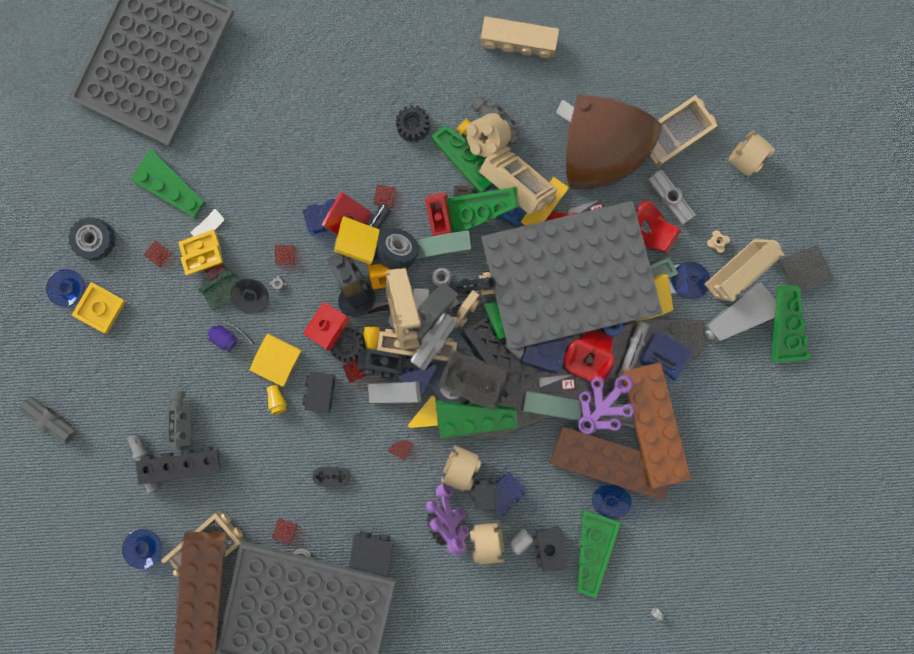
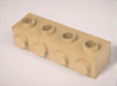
M485 16L480 45L487 49L499 48L505 52L517 51L523 55L535 54L541 58H554L559 29Z
M385 329V332L380 331L377 350L413 357L422 345L423 338L421 340L418 339L419 347L399 350V341L397 340L395 330ZM447 338L443 348L432 360L455 363L457 342H454L452 338Z

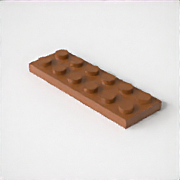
M661 363L622 371V375H628L633 380L632 388L626 393L629 404H632L635 408L632 417L650 487L656 488L690 480L691 477ZM623 380L624 385L628 386V381Z

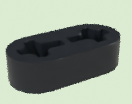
M342 467L319 468L313 473V481L319 486H342L350 480V472ZM323 471V474L330 475V478H326L321 482L317 475ZM340 471H343V475H346V478L343 479V482H340V479L333 478V475H338Z

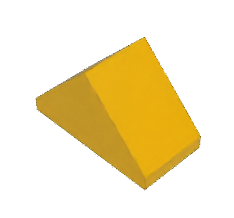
M433 395L407 426L416 428L438 425L435 405L436 398Z

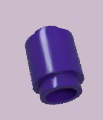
M221 325L213 326L207 334L209 336L208 340L223 351L227 350L230 352L238 341L233 333Z

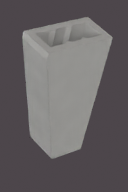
M761 282L754 284L703 327L704 333L709 340L718 342L775 318L776 299Z

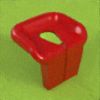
M643 201L635 211L645 248L668 253L681 230L665 222L664 216L651 201ZM647 220L650 227L649 233L641 229L642 223Z
M598 330L585 332L582 339H576L571 343L563 361L564 367L571 374L589 382H592L596 377H601L605 381L615 362L614 355L611 353L614 337ZM591 352L595 354L594 364L587 366L584 364L583 359Z

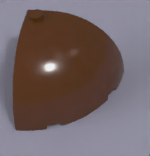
M578 94L570 123L566 151V176L570 189L586 190L595 189V187L603 185L608 186L630 175L644 163L645 158L655 148L662 131L660 122L651 114L630 104L608 98Z

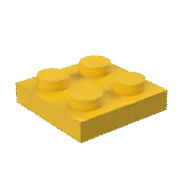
M91 282L72 316L108 334L126 300Z

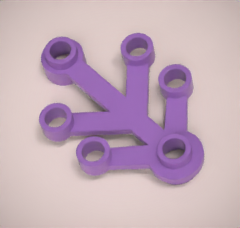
M628 375L620 376L615 382V389L604 401L602 387H604L605 382L603 378L596 377L591 382L594 388L596 407L592 415L590 409V401L593 398L592 393L584 391L579 396L582 402L583 417L580 418L578 426L581 432L588 435L593 434L597 429L617 431L621 428V419L615 417L611 421H598L602 415H624L625 417H630L635 411L632 404H625L623 407H610L622 392H627L632 388L633 380ZM596 380L600 381V387L595 384ZM622 380H627L628 386L623 385ZM583 395H588L589 400H585ZM625 407L630 408L631 413H627ZM586 421H589L592 426L588 427ZM613 421L618 423V427L613 425Z
M442 483L437 487L436 495L439 499H442L444 512L436 500L433 499L426 503L427 510L430 513L435 512L439 517L430 521V527L434 532L439 531L446 539L447 548L451 554L460 556L466 549L464 539L469 536V529L465 525L457 529L456 527L461 519L465 517V512L461 507L456 508L453 512L451 511L449 497L454 493L453 488Z

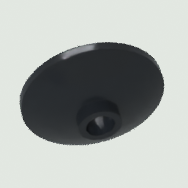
M246 278L237 281L232 286L230 298L239 310L246 313H256L267 306L269 293L261 282Z
M366 283L369 289L366 293L369 298L351 307L341 291L338 305L345 315L359 317L372 309L376 296L369 284Z

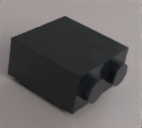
M337 253L326 259L340 290L351 307L369 298L366 293L369 289L362 279L353 258Z
M368 531L356 533L354 535L349 568L388 577L395 540L390 539L391 536L379 534V537L371 536L372 533Z

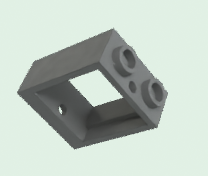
M443 282L417 309L420 327L407 328L409 332L416 331L417 338L421 340L435 326L443 312H447L459 294Z

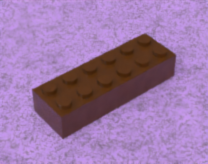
M560 426L549 462L551 465L661 500L666 499L670 484L656 488L650 487L641 451Z
M186 531L182 539L174 654H216L227 533Z

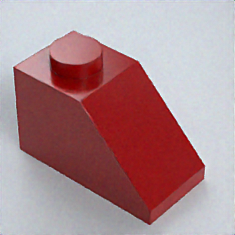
M447 192L429 194L425 199L432 236L452 233Z

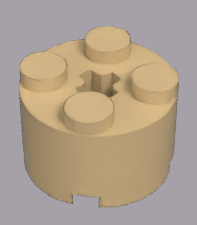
M489 113L473 121L466 129L467 141L474 155L488 157L505 148L511 139L509 124L506 120L501 119L500 115L495 113Z
M755 131L750 132L746 136L748 140L741 141L736 146L728 160L730 164L745 176H750L753 172L757 173L764 165L762 161L771 156L775 151V148Z
M455 446L456 452L451 451L443 471L447 474L445 478H441V483L461 491L465 489L470 490L473 484L472 475L474 471H478L481 461L478 458V454Z
M499 522L475 525L474 529L470 531L472 543L475 542L476 548L473 551L475 563L479 562L480 565L505 561V556L501 557V552L504 551L502 530L497 529L500 525Z

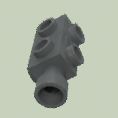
M482 96L478 97L471 107L476 112H479L482 117L489 113H495L500 115L501 119L506 120L511 129V139L507 145H514L520 137L518 135L522 131L518 123L497 103L489 107L486 104L487 101Z
M169 391L171 407H167L165 415L167 421L165 438L167 446H171V450H183V446L191 445V407H183L185 391ZM172 413L174 414V419H173V420L171 419V414H172Z

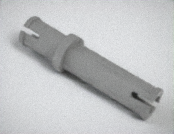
M640 321L637 322L634 335L629 340L631 343L618 374L619 377L622 376V371L634 369L641 347L645 345L644 339L650 325Z
M139 434L127 438L133 453L132 458L136 461H140L141 456H147L146 454H148L147 450H144ZM157 482L145 484L147 493L159 488Z

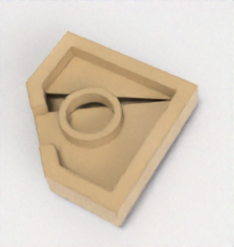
M473 290L459 308L457 316L454 317L458 321L454 327L455 329L458 327L462 328L468 320L466 318L467 314L470 311L473 313L480 304L478 300L479 294Z

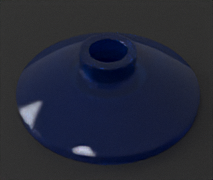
M685 262L676 268L678 274L672 277V286L679 296L685 299H697L706 293L708 289L704 284L710 277L705 267L696 262ZM690 276L695 278V283L690 282Z
M61 269L54 272L46 284V293L50 301L62 307H69L79 302L85 291L83 278L71 269ZM70 285V291L67 292L66 288Z
M607 484L595 490L592 504L599 514L608 518H619L630 511L632 500L630 494L624 488Z
M138 529L131 532L125 538L122 545V554L125 561L130 566L138 569L148 568L155 564L162 551L159 537L148 529ZM143 544L147 546L146 551L142 549Z

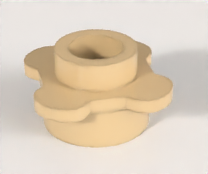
M716 230L712 233L713 236L710 240L707 241V245L717 250L718 253H722L725 250V245L730 242V238Z

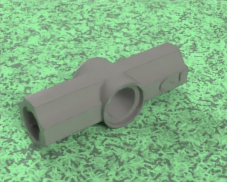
M663 170L658 171L648 179L649 183L661 197L662 204L670 209L681 225L696 216L682 197L681 190L673 185ZM668 194H673L676 201H670Z
M443 312L433 329H430L423 338L422 345L414 354L411 362L425 371L434 356L445 345L447 337L458 321Z

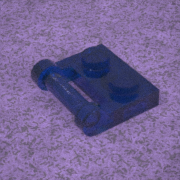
M657 331L641 357L640 362L648 363L649 365L661 363L651 357L653 352L676 364L675 368L672 369L661 363L663 373L675 381L693 350Z

